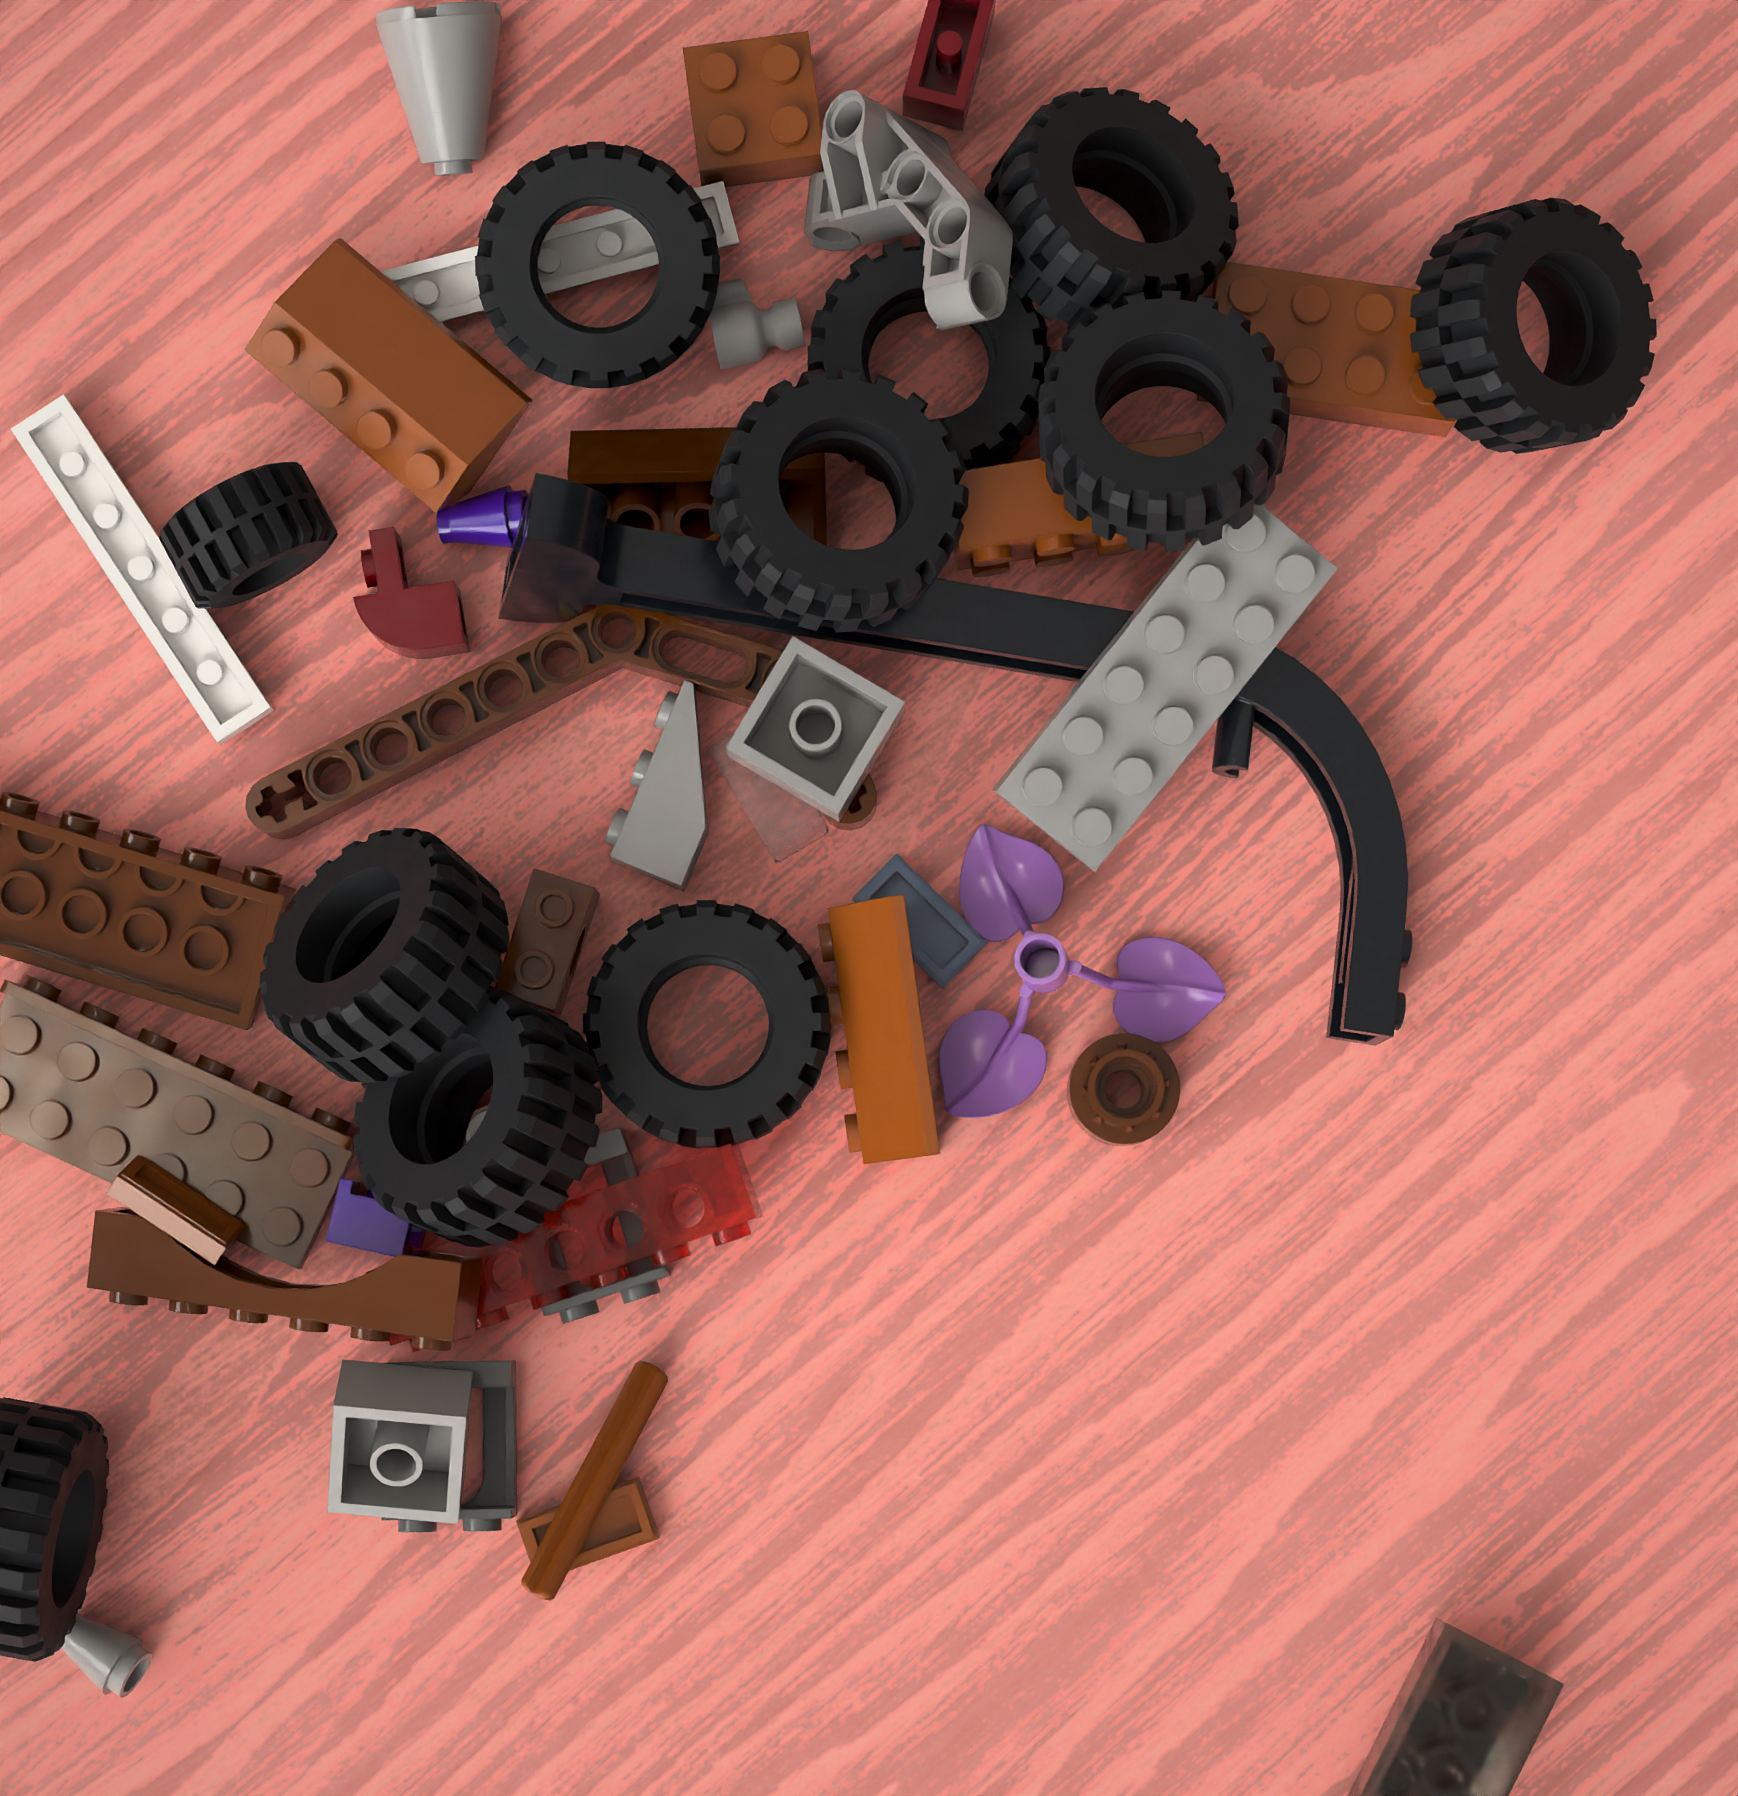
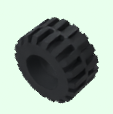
M280 462L250 469L203 492L172 516L161 530L159 540L195 607L198 609H216L250 600L292 579L320 559L333 544L338 533L302 465H299L298 462Z

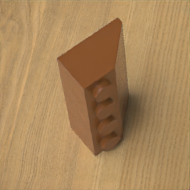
M341 238L335 240L273 303L244 349L435 512L442 510L471 492L533 401Z
M904 894L828 908L830 923L818 924L823 962L835 961L839 986L828 987L827 997L832 1026L844 1024L847 1050L835 1051L840 1088H853L856 1113L844 1115L849 1153L862 1151L863 1164L938 1155L941 1152Z

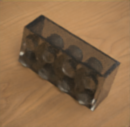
M1436 1617L1347 1796H1509L1564 1684Z

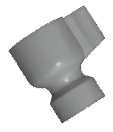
M742 279L718 283L717 296L709 318L720 370L757 363L764 358L767 350L773 346H777L783 351L806 347L796 297L774 301L769 309L761 310L754 304Z

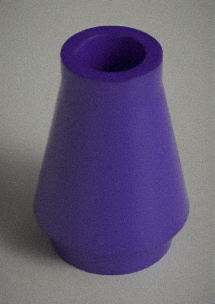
M507 485L448 505L437 512V528L441 542L443 544L467 543L511 548L529 495L526 490L513 491L511 486Z

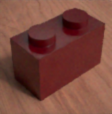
M928 0L903 92L902 116L963 131L992 25L996 0Z

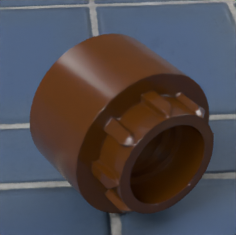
M1129 1033L1109 1035L1092 1043L1074 1063L1067 1082V1101L1076 1123L1090 1137L1112 1146L1139 1144L1158 1134L1172 1119L1180 1098L1179 1075L1171 1057L1154 1041ZM1125 1072L1137 1079L1141 1088V1095L1136 1105L1130 1108H1119L1108 1100L1105 1093V1085L1112 1074Z

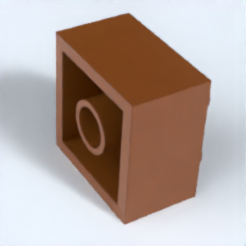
M808 31L683 47L701 186L723 181L725 187L812 176V174L824 171L820 155L822 130Z

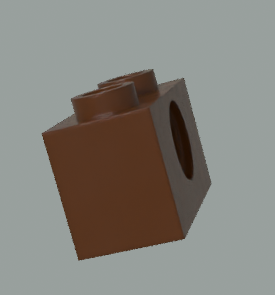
M534 868L508 945V951L504 957L503 969L495 987L501 988L540 1009L561 1015L600 897L596 888Z

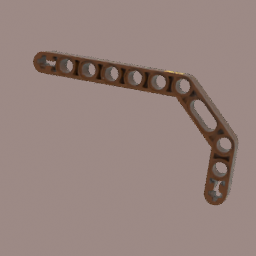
M600 604L261 778L252 785L246 796L245 808L247 815L258 829L272 838L289 839L298 836L622 668L681 687L684 680L694 684L697 692L750 708L783 650L665 613ZM618 618L631 621L636 626V633L632 642L621 648H613L604 644L601 637L607 623ZM677 637L688 638L742 656L747 662V670L738 681L732 683L720 682L670 666L661 658L662 650L671 639ZM561 647L575 650L579 654V664L574 672L565 677H554L547 673L545 669L546 659L552 651ZM504 676L515 677L522 683V693L519 699L512 705L505 707L491 703L489 691L493 682ZM448 705H456L464 709L465 723L457 733L444 736L434 732L433 718L438 710ZM391 734H400L406 737L408 751L404 759L393 765H384L378 762L376 756L377 746L384 737ZM335 763L348 765L351 771V780L347 788L341 793L334 795L324 793L320 786V776L324 769ZM869 773L859 788L865 794L859 798L860 810L858 812L850 814L847 809L840 822L822 812L831 825L841 830L852 831L862 828L871 821L876 811L877 791ZM303 779L307 791L318 801V804L312 808L302 797L289 803L285 807L287 818L282 822H279L271 815H264L272 809V803L269 798L273 795L279 794L288 801L304 794L296 785V782Z

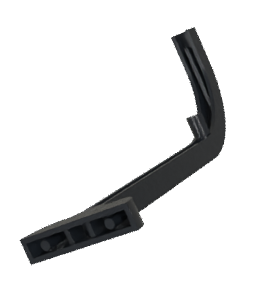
M536 473L507 557L498 619L533 623H560L579 616L584 606L608 604L1078 682L1134 611L936 578L934 583L929 585L920 600L908 610L899 608L890 621L873 627L865 619L860 622L856 631L836 633L833 621L823 620L818 630L815 631L798 627L799 614L785 609L779 619L765 611L763 608L768 598L758 590L752 595L747 596L735 583L740 572L737 565L733 564L729 567L723 565L716 550L719 541L616 523L607 518L609 501L600 492L573 481ZM1275 647L1217 719L1212 772L1224 777L1239 778V770H1248L1254 726L1291 758L1315 792L1327 817L1334 839L1339 863L1341 888L1326 1038L1376 1046L1392 1038L1394 1030L1398 1031L1401 1028L1406 1010L1405 994L1398 992L1400 970L1407 966L1411 955L1412 932L1405 929L1408 868L1406 842L1400 811L1381 759L1356 717L1341 698L1315 673L1292 656Z

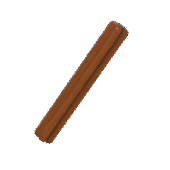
M644 1361L635 1363L521 1579V1585L529 1593L549 1601L555 1598L668 1383L666 1373L657 1366Z

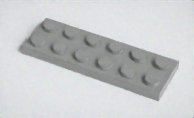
M1254 504L1253 518L1241 528L1232 529L1229 524L1224 525L1222 539L1203 546L1200 544L1199 538L1192 539L992 790L1095 872L1338 568L1263 505L1258 506Z

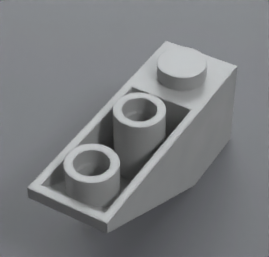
M684 680L679 694L671 691L667 692L654 724L655 727L663 729L654 753L645 749L642 751L630 780V785L638 788L629 811L622 808L617 810L605 839L606 844L614 846L610 855L614 863L683 892L708 836L697 697L694 684Z

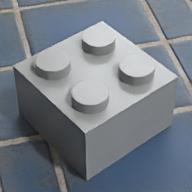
M792 636L727 744V754L729 758L840 822L904 715L905 701Z
M342 1359L333 1404L327 1512L458 1524L466 1472L473 1371Z

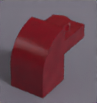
M394 526L368 530L371 549L361 550V561L367 588L377 586L378 593L356 596L353 599L361 620L372 635L387 649L408 658L431 659L470 652L461 592L455 581L409 588L401 537Z

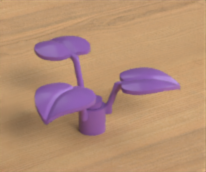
M982 824L972 837L963 859L959 885L961 908L968 924L987 941L1002 942L1021 930L1024 939L1015 950L1014 965L1024 983L1019 989V1003L1015 1019L1011 1025L999 1012L981 1009L963 1014L947 1029L939 1050V1069L944 1091L945 1110L950 1115L960 1118L990 1117L1020 1105L1037 1090L1046 1071L1047 1052L1041 1041L1021 1031L1026 1025L1031 1000L1035 992H1054L1066 983L1069 975L1078 976L1106 989L1118 990L1113 1002V1012L1120 1026L1129 1034L1146 1037L1155 1043H1166L1176 1040L1196 1027L1213 1009L1223 1002L1226 995L1224 985L1214 969L1201 956L1180 943L1161 937L1141 938L1126 944L1120 950L1117 958L1119 978L1106 976L1081 965L1079 961L1069 960L1062 944L1055 937L1045 933H1035L1031 924L1048 921L1054 916L1061 905L1064 893V879L1059 865L1045 849L1037 844L1002 832L990 825Z

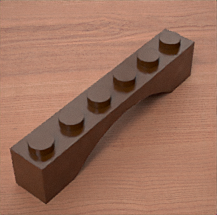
M116 1207L95 1211L87 1288L110 1291L109 1301L118 1304L148 1305V1297L169 1300L168 1310L178 1313L207 1314L208 1306L230 1309L229 1319L238 1322L267 1323L268 1315L290 1318L289 1328L294 1330L328 1332L329 1324L351 1327L350 1337L355 1339L389 1341L390 1333L413 1336V1347L448 1351L451 1350L452 1342L475 1335L483 1258L417 1250L399 1254L376 1270L347 1282L332 1285L295 1284L260 1275L229 1260L225 1256L214 1265L131 1209Z

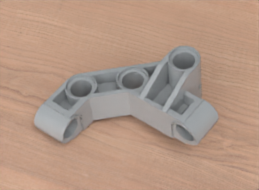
M847 90L839 94L831 102L823 122L820 155L824 171L812 174L809 180L804 233L811 239L810 245L828 251H848L860 246L918 232L925 240L922 265L925 268L922 290L925 293V304L928 314L933 322L937 324L935 328L948 330L999 317L1005 310L1013 245L1012 230L1006 220L950 157V147L944 138L856 90Z

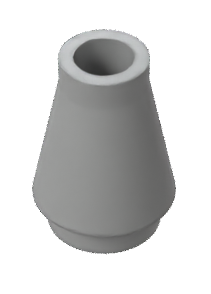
M78 1612L76 1614V1623L71 1633L65 1636V1643L61 1647L103 1694L106 1695L114 1692L121 1698L131 1693L139 1684L152 1660V1654L143 1648V1640L141 1638L86 1618Z

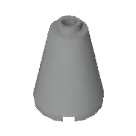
M491 1L437 3L435 4L436 7L415 9V6H407L376 12V28L421 164H434L435 176L473 173L472 161L482 160L485 155L502 21L500 3L496 4V2Z

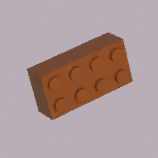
M1233 262L1225 263V268L1214 280L1211 299L1219 301V312L1227 315L1231 309H1234L1251 320L1250 335L1252 336L1257 332L1264 333L1274 346V361L1276 360L1283 364L1288 379L1287 396L1290 398L1291 415L1446 437L1454 425L1456 419L1444 418L1432 403L1436 395L1432 388L1423 387L1417 372L1418 369L1423 368L1418 352L1412 353L1410 334L1416 332V318L1409 317L1412 296L1419 294L1420 290ZM1197 395V401L1208 402L1201 396Z
M1202 432L1123 444L1136 452L1157 457L1184 455L1205 446ZM1041 458L966 470L959 481V485H964L969 489L968 509L960 520L964 525V529L954 549L957 570L972 569L973 577H987L1010 571L1009 562L1034 558L1036 567H1047L1072 561V552L1097 548L1098 556L1106 557L1125 554L1135 550L1134 548L1127 547V537L1116 533L1113 539L1108 541L1093 533L1092 518L1089 516L1083 521H1077L1064 508V494L1053 493L1046 478V463ZM1192 539L1186 540L1185 544L1190 543Z

